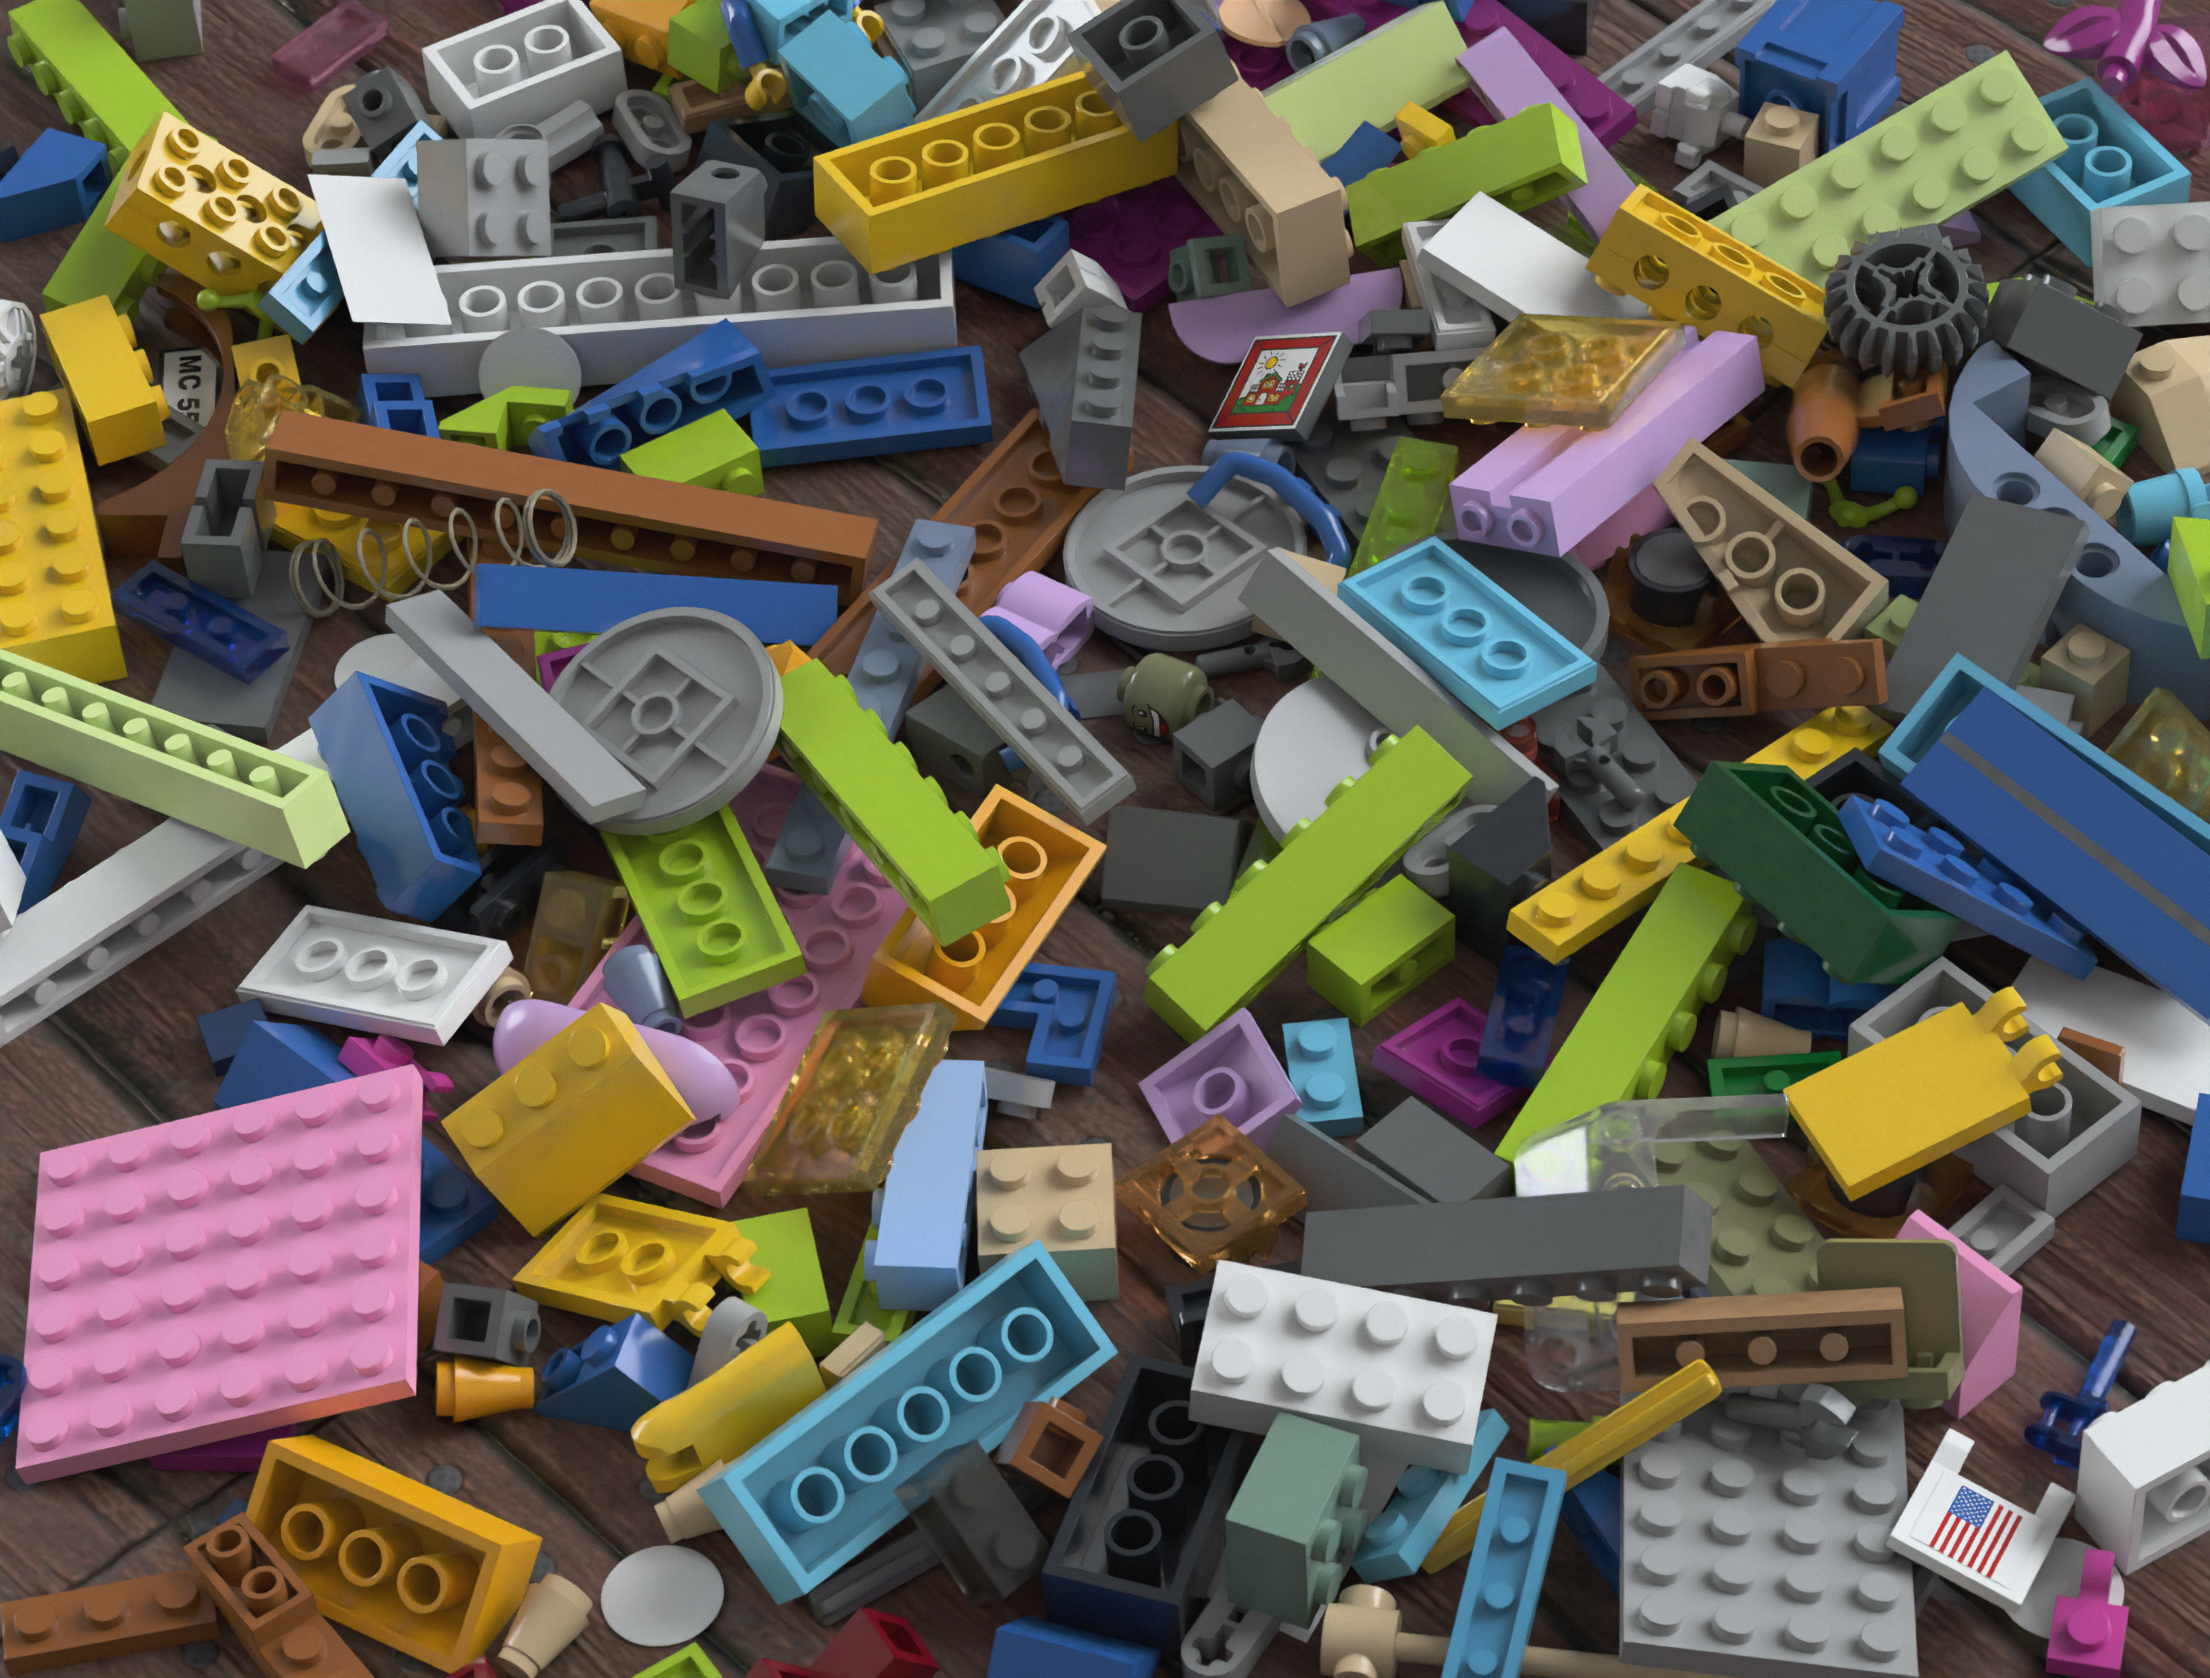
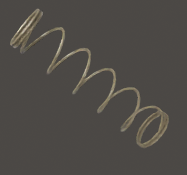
M553 489L536 490L527 499L523 509V519L517 506L509 498L502 497L497 502L494 514L496 530L501 543L514 559L511 565L519 563L521 566L559 568L564 567L571 561L577 545V527L572 510L561 494ZM541 496H548L553 499L560 508L565 520L564 541L561 550L553 560L545 556L534 535L532 522L533 508L537 499ZM503 503L509 504L512 507L517 518L519 542L516 554H514L506 542L501 529L499 513ZM455 508L451 512L448 522L449 538L457 557L468 569L464 576L453 584L441 585L428 579L432 566L430 536L425 526L417 518H409L403 528V548L408 562L415 573L422 579L414 590L407 594H393L383 589L387 575L385 547L380 536L372 528H364L358 536L357 554L363 573L371 585L377 589L371 598L359 604H349L342 601L345 583L341 559L336 547L327 538L303 541L295 548L289 565V579L292 592L303 610L318 618L331 616L338 610L339 606L349 610L364 609L374 603L380 593L394 600H405L418 594L425 583L441 591L455 590L466 582L471 573L475 575L474 564L478 549L476 527L471 516L463 508ZM457 514H463L471 528L473 553L470 565L460 553L454 538L453 521ZM411 524H417L425 537L427 567L424 575L414 563L408 548L407 531ZM365 534H372L380 547L382 577L379 585L368 572L363 559L361 544ZM524 537L531 553L543 565H532L520 559ZM308 547H313L312 564L317 581L324 592L333 600L330 607L325 611H320L311 606L300 586L298 574L299 559L303 551ZM317 549L322 551L332 568L335 582L334 595L329 591L320 575L317 565Z

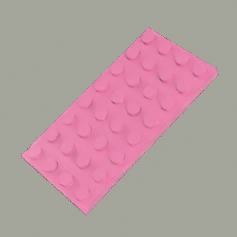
M764 763L750 783L728 803L767 881L765 867L803 781L796 773ZM853 840L829 896L769 885L803 954L807 974L684 1019L674 997L678 1015L683 1023L677 1035L704 1047L726 1066L738 1086L740 1103L722 1121L716 1115L704 1122L688 1126L683 1130L684 1135L672 1138L628 1171L627 1174L723 1209L786 1121V1111L816 1079L842 1042V1031L855 1013L865 1010L867 1005L862 1003L861 991L871 958L908 908V905ZM637 915L634 916L567 1006L588 1011L597 1003L602 1002L623 1012L603 989L605 977L603 976L602 968L614 953L628 946L644 945L651 953H654Z

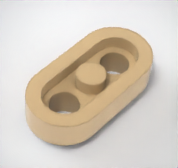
M356 84L346 85L332 91L326 97L303 136V147L309 167L312 168L313 150L368 147L342 99V96L354 89Z

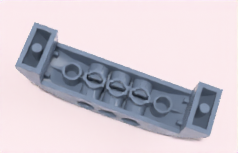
M1993 340L1981 345L1968 360L1954 386L1949 407L1943 493L1944 525L1949 540L1972 493L2086 521L2091 533L2037 644L2043 645L2049 650L2080 622L2131 650L2127 702L2148 710L2182 718L2210 720V659L2200 660L2170 578L2025 450L2031 373Z

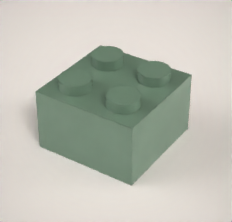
M1282 1411L1278 1412L1225 1517L1229 1602L1236 1604V1607L1248 1611L1253 1609L1274 1616L1276 1620L1309 1630L1320 1605L1327 1606L1328 1603H1333L1342 1579L1343 1569L1340 1564L1347 1550L1356 1552L1359 1549L1365 1536L1369 1519L1368 1511L1361 1509V1499L1367 1483L1368 1469L1360 1466L1359 1435Z

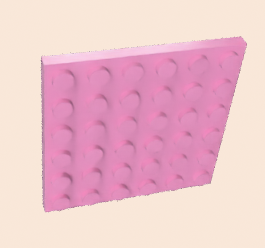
M414 1064L40 1153L15 1467L26 1485L416 1396L423 1079Z

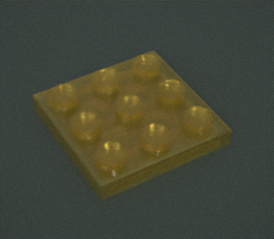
M1520 313L1440 396L1444 418L1469 419L1471 423L1477 425L1503 421L1524 423L1529 428L1566 425L1579 426L1581 430L1587 432L1605 430L1610 428L1687 344L1684 323L1678 321Z
M940 1002L824 1011L742 1182L760 1195L875 1192L878 1184L887 1177L894 1161L893 1153L906 1126L915 1118L920 1109V1096L934 1067L942 1061L949 1047L948 1037L958 1016Z

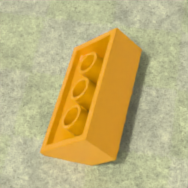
M996 784L970 821L976 830L981 846L984 849L993 846L999 852L1009 870L1011 880L1005 883L1004 886L1011 911L950 945L943 947L908 906L871 958L861 991L862 1003L874 1010L889 1013L900 1025L914 1033L983 1030L1103 857L1107 845Z
M314 1435L268 1441L246 1511V1516L314 1594L321 1615L449 1674L482 1656L522 1604L543 1539L536 1534Z

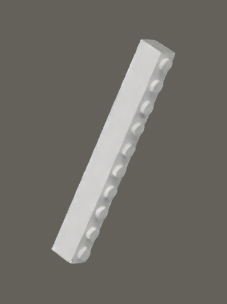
M420 657L385 680L445 701L449 717L441 724L442 731L454 737L456 750L473 740L472 708ZM312 728L281 748L274 750L277 753L327 771L337 795L338 790L328 766L319 755V744ZM341 806L346 821H349L346 810ZM170 817L164 823L130 845L118 850L114 855L77 879L68 882L63 888L35 906L17 915L10 933L0 941V1048L285 861Z

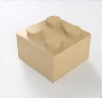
M1111 1143L976 1151L980 1275L1009 1253L1039 1239L1082 1301L1118 1300L1119 1273L1116 1194Z

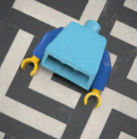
M722 0L720 4L723 21L743 69L749 67L753 80L745 90V99L748 105L756 111H760L767 103L766 93L762 87L769 91L775 104L783 97L787 87L784 76L777 70L768 69L765 60L768 59L775 65L780 64L777 51L828 9L845 24L850 20L855 22L867 35L871 44L883 32L884 23L882 18L873 11H862L858 6L862 0Z

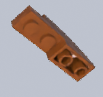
M1832 638L1775 641L1676 651L1629 659L1633 704L1646 720L1753 715L1760 711L1880 705L1888 701L1882 638L1832 641Z
M244 1512L237 1514L182 1547L185 1557L204 1588L266 1678H375L319 1613L314 1594Z

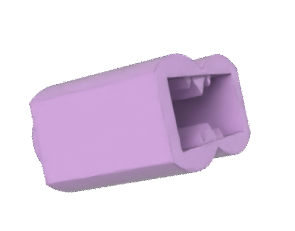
M1028 571L1014 582L1006 584L997 597L995 607L988 609L980 616L998 615L1030 635L1041 647L1050 665L1055 670H1057L1060 664L1069 661L1083 647L1094 631L1093 597L1035 571Z

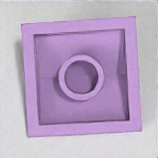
M1245 1007L1138 1083L1183 1165L1193 1160L1221 1158L1243 1165L1263 1158L1283 1114L1295 1115L1303 1105L1255 1020Z

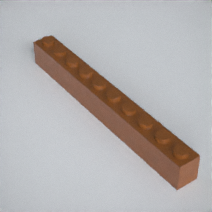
M283 410L265 447L263 499L402 525L409 518H417L426 529L449 533L448 522L451 512L455 508H463L472 518L476 527L477 539L501 543L494 517L497 502L502 497L509 498L517 506L523 519V509L529 495L536 490L553 489L561 494L569 504L576 521L577 545L573 554L575 557L678 576L838 586L837 605L850 607L865 591L873 569L878 519L287 410ZM541 496L537 499L533 508L532 522L534 535L542 551L558 553L561 550L565 537V520L555 501L548 496ZM503 503L499 513L502 532L508 544L518 546L519 529L517 518L512 507L509 504ZM457 514L453 521L454 534L472 537L471 528L466 517L463 514ZM411 524V525H410V526H413V527H418V528H420L417 524ZM524 537L523 547L529 548Z

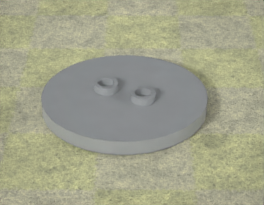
M1184 465L1145 471L1127 477L1125 491L1104 489L1093 497L1074 518L1068 529L1063 549L1066 585L1093 597L1094 625L1122 641L1164 651H1198L1229 645L1256 634V632L1251 631L1254 613L1241 603L1238 597L1267 550L1279 547L1308 557L1307 537L1299 515L1271 487L1238 475L1234 476L1214 499L1202 509L1186 492L1210 466Z
M696 607L658 609L642 613L611 627L593 639L573 657L549 692V695L646 788L645 806L643 808L591 824V826L600 830L622 835H652L676 830L693 824L723 807L750 783L767 760L779 733L783 715V688L780 675L761 641L751 630L734 618L717 611ZM551 786L552 790L555 792V794L558 796V798L561 800V802L566 806V808H567L570 812H572L577 818H579V819H581L582 821H584L585 823L589 824V823Z
M1327 675L1319 676L1297 686L1276 703L1267 715L1252 751L1250 782L1254 801L1264 824L1279 845L1283 837L1298 821L1307 817L1311 822H1314L1328 808L1324 804L1326 797L1345 777L1351 775L1357 781L1372 767L1368 763L1372 753L1386 738L1394 734ZM1465 795L1464 800L1434 829L1459 811L1477 804ZM1403 858L1371 889H1380L1400 873L1406 877Z

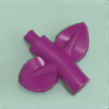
M2120 0L2118 12L2111 7L2093 5L2078 8L2065 15L2050 30L2044 41V50L2056 56L2070 59H2100L2097 65V74L2102 80L2100 84L2102 91L2108 95H2119L2125 87L2132 85L2136 81L2142 66L2156 77L2181 88L2203 90L2206 84L2205 60L2195 39L2184 29L2174 25H2157L2162 0Z

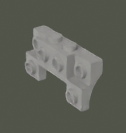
M1536 342L1347 358L1332 389V395L1335 396L1336 420H1350L1351 431L1385 429L1387 428L1386 416H1399L1402 414H1407L1408 425L1443 423V411L1466 409L1467 421L1503 418L1502 406L1530 405L1531 416H1537L1579 383V377L1575 372L1572 361L1544 343Z

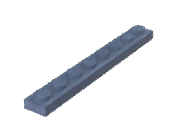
M916 519L892 575L918 557L956 595L977 546L975 528ZM877 610L847 680L857 696L859 706L863 711L872 708L878 714L885 726L888 738L893 744L928 661ZM802 782L765 867L767 883L771 886L829 896L852 839L804 782Z

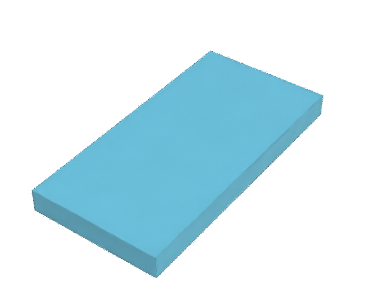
M1436 536L1338 583L1337 597L1497 731L1596 681L1597 663Z

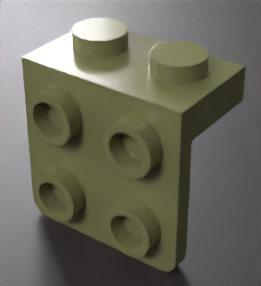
M1946 1239L1825 1240L1816 1252L1818 1291L1901 1287L1905 1316L1908 1378L1814 1384L1832 1387L1847 1398L1855 1407L1867 1406L1873 1402V1399H1900L1902 1407L1928 1409L1940 1406L1943 1400H1949L1965 1377L1959 1256L1956 1245Z

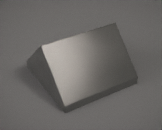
M1134 806L1112 807L1109 811L1107 849L1105 851L1101 892L1102 907L1198 917L1215 901H1218L1224 907L1234 896L1235 885L1238 880L1250 831V819Z

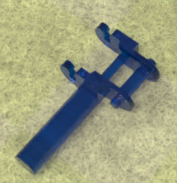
M2115 1319L2111 1322L2076 1398L2056 1391H2046L2042 1394L2039 1403L2045 1413L2040 1423H2030L2027 1425L2024 1437L2033 1447L2054 1454V1463L2079 1471L2082 1442L2077 1441V1438L2083 1427L2088 1428L2099 1416L2110 1412L2111 1407L2106 1397L2137 1334L2134 1325L2122 1319ZM2058 1419L2072 1423L2069 1432L2054 1428Z

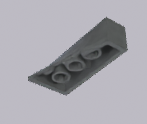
M1103 305L1098 308L1082 307L1019 352L1018 365L1021 373H1027L1028 391L1031 399H1037L1040 406L1039 420L1042 428L1048 429L1050 432L1049 446L1063 483L1066 485L1125 491L1133 424L1142 313L1129 312L1125 308L1116 305Z

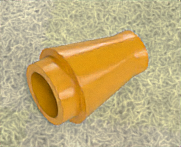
M455 1354L453 1355V1361H436V1416H453V1423L516 1409H533V1367H515Z

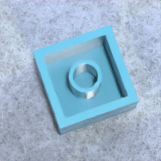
M828 9L777 51L794 109L839 148L896 131L904 123L909 126L915 125L913 114L916 112V107L907 94L905 85L909 83V79L904 70L892 57L886 56L882 59L871 49L872 45L867 35L855 22L850 20L845 24Z

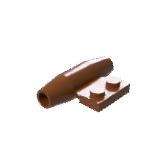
M1825 351L1815 356L1793 387L1787 421L1786 437L1797 471L1805 479L1812 482L1830 481L1840 473L1856 450L1861 428L1883 426L1885 432L1897 428H1902L1905 432H1913L1934 424L1937 421V417L1945 415L1949 375L1946 363L1942 361L1941 368L1935 374L1925 368L1918 369L1912 381L1905 370L1894 369L1887 379L1884 373L1861 383L1854 363L1850 358H1844L1843 353L1839 351Z

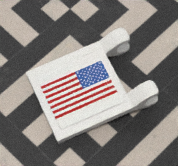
M1949 1428L1885 1546L2016 1615L2077 1495L2051 1482L2036 1513L2033 1515L1958 1475L1975 1441Z

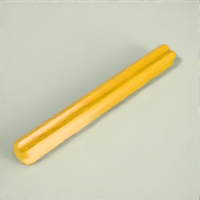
M1703 1359L1695 1360L1531 1464L1566 1471V1492L1718 1397L1722 1392L1720 1382L1712 1368ZM1487 1491L1455 1511L1420 1565L1429 1574L1436 1573L1473 1550Z

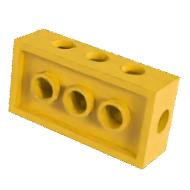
M165 111L132 149L104 225L105 229L207 289L214 290L219 296L244 294L254 290L266 295L324 230L316 201ZM338 303V304L336 305V307L330 312V314L324 319V321L318 326V328L310 335V337L303 343V345H305V343L314 335V333L322 326V324H323V323L331 316V314L338 308L339 303ZM243 309L257 317L251 309ZM276 324L275 328L284 334H289Z
M1639 184L1619 206L1585 266V269L1596 275L1594 280L1600 287L1616 296L1625 297L1628 293L1648 305L1646 311L1659 322L1680 323L1681 325L1697 327V334L1700 335L1699 341L1705 340L1716 330L1757 336L1764 383L1774 387H1781L1785 384L1793 389L1796 381L1815 357L1829 333L1828 323H1826V317L1823 315V300L1826 298L1824 289L1642 184ZM1657 257L1661 258L1666 265L1660 262ZM1708 287L1713 288L1718 295L1713 293ZM1760 317L1766 319L1771 325L1762 321Z

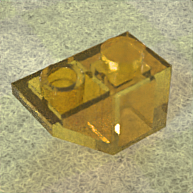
M578 871L545 872L523 975L529 982L532 999L545 1000L565 1006L570 1003L624 930L630 899L622 883Z

